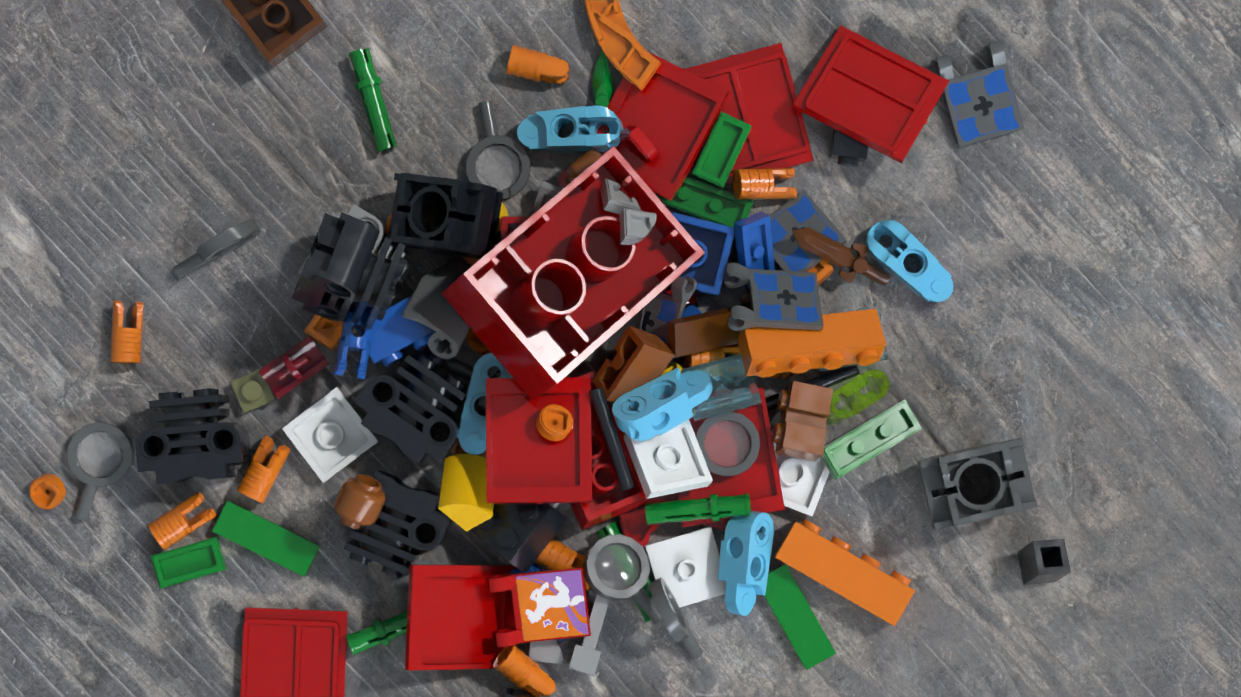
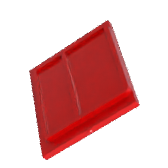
M840 25L819 62L815 64L813 72L792 107L902 164L922 128L927 124L928 118L946 89L949 80Z
M782 43L686 68L688 72L727 90L729 94L723 103L721 112L752 126L725 185L732 183L735 169L790 168L814 161L802 113L792 107L797 95ZM714 126L712 127V129H711V131H710V133H709V135H708V137H707L705 143L703 144L704 147H705V145H706V143H707V140H708V138H709V136H710V134H711V132H712Z
M650 53L661 64L645 88L640 91L623 76L607 108L613 111L620 119L623 129L628 125L638 126L655 146L659 155L650 163L642 161L635 153L629 151L622 142L615 148L654 193L672 201L676 192L681 188L714 126L729 92L688 72L685 68H680ZM606 125L600 126L597 134H609V127Z
M564 377L559 383L534 400L528 396L514 378H486L487 504L592 503L591 397L589 391H591V377ZM548 405H560L566 408L572 415L573 427L563 440L550 441L544 438L537 430V417L542 409Z
M764 388L717 396L710 395L709 399L692 408L693 417L689 421L695 436L705 419L717 412L732 411L744 415L753 422L759 433L760 449L757 459L746 471L739 475L722 476L714 474L709 470L713 481L708 487L684 491L682 494L678 492V500L709 498L710 494L735 496L749 493L751 511L768 513L785 510ZM729 420L713 425L706 433L704 441L705 451L709 458L717 465L725 467L735 466L742 462L748 455L751 445L750 437L745 428L737 422ZM734 516L721 518L720 521L731 519ZM712 519L682 521L683 527L713 522Z
M409 565L405 670L494 669L493 663L498 654L504 649V647H497L496 632L500 628H516L512 591L490 593L489 578H492L493 574L510 573L511 570L517 567L514 565Z
M245 607L240 697H345L348 611Z

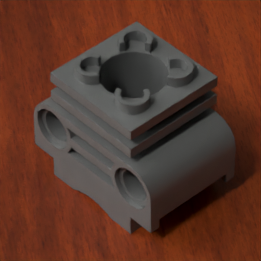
M1017 438L993 442L917 461L932 528L937 530L1038 507L1023 448V439ZM979 464L987 471L990 477V488L982 500L970 503L962 496L959 490V479L962 472L968 466Z

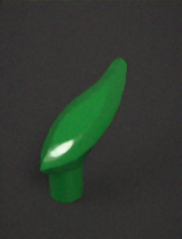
M601 50L594 69L592 92L595 105L607 108L613 91L612 76L608 66V58L603 50Z

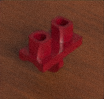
M308 336L260 369L259 373L270 386L277 399H280L330 363L311 336Z

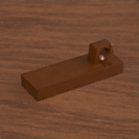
M751 302L739 305L752 310ZM732 307L667 321L668 348L672 351L674 357L737 344L740 331L731 330L728 326V318L731 317Z

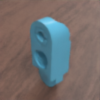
M580 106L539 111L534 115H528V118H525L519 124L517 135L520 142L532 152L583 153L588 150L606 152L613 146L617 147L621 142L620 133L623 130V124L613 111L604 106ZM566 124H573V133L569 137L561 138L560 130ZM602 125L608 126L609 134H597L598 128Z
M884 220L876 223L869 229L865 238V246L868 247L867 252L915 294L921 296L927 302L936 303L945 301L951 296L954 287L951 279L952 275L902 224L894 220ZM883 235L889 236L892 240V244L888 248L879 244V239ZM907 255H915L919 258L921 267L917 273H910L904 268L903 262Z
M492 352L483 355L474 366L461 417L458 438L462 449L469 454L477 455L486 451V416H482L477 412L476 403L478 399L486 396V378H490L488 376L489 368L493 366L498 367L501 371L499 378H513Z
M679 367L616 399L612 407L616 425L630 438L638 441L649 440L657 434L661 436L693 417L692 408L709 399L708 397L713 389L711 379L708 373L701 370H689L681 374Z
M751 511V516H734L726 525L724 540H721L718 580L726 581L724 602H726L727 610L731 614L748 615L756 602V595L765 596L774 537L773 520L765 512Z

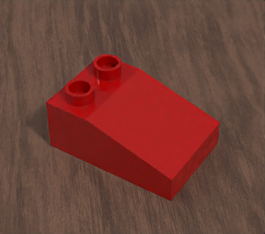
M613 146L463 273L441 294L528 396L534 400L559 383L705 252ZM605 178L620 184L619 190L627 195L630 200L634 197L641 211L656 213L655 225L642 241L631 245L620 244L619 214L603 209L600 186Z

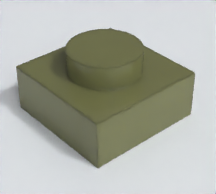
M259 370L230 382L245 414L277 400L272 389L259 373Z

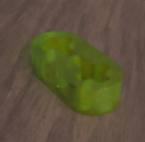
M872 369L852 379L832 393L831 412L840 418H849L856 415L887 394L890 384L888 377L884 372ZM870 375L873 379L880 377L883 382L879 385L880 392L876 394L874 391H869L862 395L860 389L868 384L866 378ZM841 393L845 397L856 393L859 397L850 403L852 410L849 412L845 409L838 410L836 408V404L839 402L837 396Z

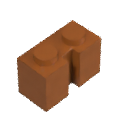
M628 326L614 347L618 353L612 361L605 360L592 382L597 388H603L607 401L614 403L623 394L661 376L674 357V354L659 336Z
M792 381L785 387V390L781 389L777 401V409L782 410L780 423H775L772 433V443H776L775 454L814 462L823 456L827 432L825 426L830 413L832 388Z

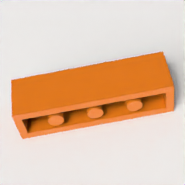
M877 308L822 314V330L751 327L741 330L738 345L746 377L758 375L759 377L766 378L783 372L800 374L817 368L834 370L843 365L859 364L867 366L880 361L886 341Z
M803 519L802 523L799 524L793 520L773 556L891 625L896 626L916 591L908 586L911 580L895 570L889 576L878 569L881 562L865 553L862 554L861 558L848 552L851 545L836 536H833L831 541L819 535L822 528L810 521Z

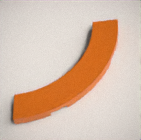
M584 0L589 23L604 54L627 81L642 91L660 66V61L652 56L632 34L623 15L620 0Z

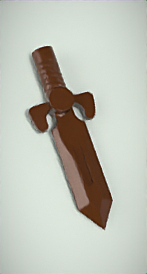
M810 227L792 230L801 248L840 268L848 266L850 271L839 270L838 275L844 281L852 283L856 274L860 273L883 286L888 283L890 274L873 266L864 259L868 251L867 246L853 243L851 248L857 252L856 257L851 254L850 248Z

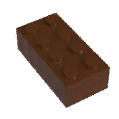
M222 0L273 67L328 27L308 0Z

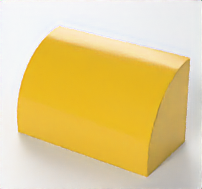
M456 454L445 458L438 509L467 532L492 518L494 504H487L486 458L474 454Z

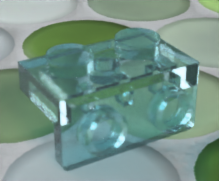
M741 354L681 370V374L689 370L705 371L711 379L713 389L708 397L709 399L692 408L694 421L711 418L738 409H745L761 403L760 393L754 376L746 377Z

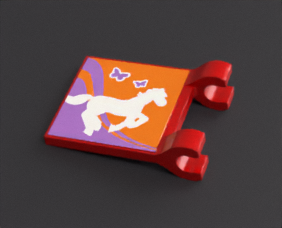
M583 567L517 574L501 573L493 574L492 578H489L490 593L512 591L516 628L498 629V632H496L497 647L512 646L526 642L591 636Z

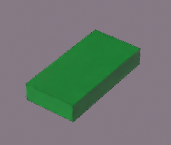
M721 112L692 175L723 189L752 126Z
M218 536L150 556L160 589L227 569Z

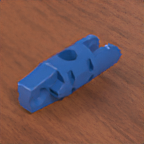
M353 303L342 322L334 375L343 376L347 366V351L359 353V359L355 371L356 378L365 380L373 326L370 330L365 328L364 325L371 309L365 308L358 324H355L351 320L357 304ZM351 329H359L362 333V336H354L351 332Z

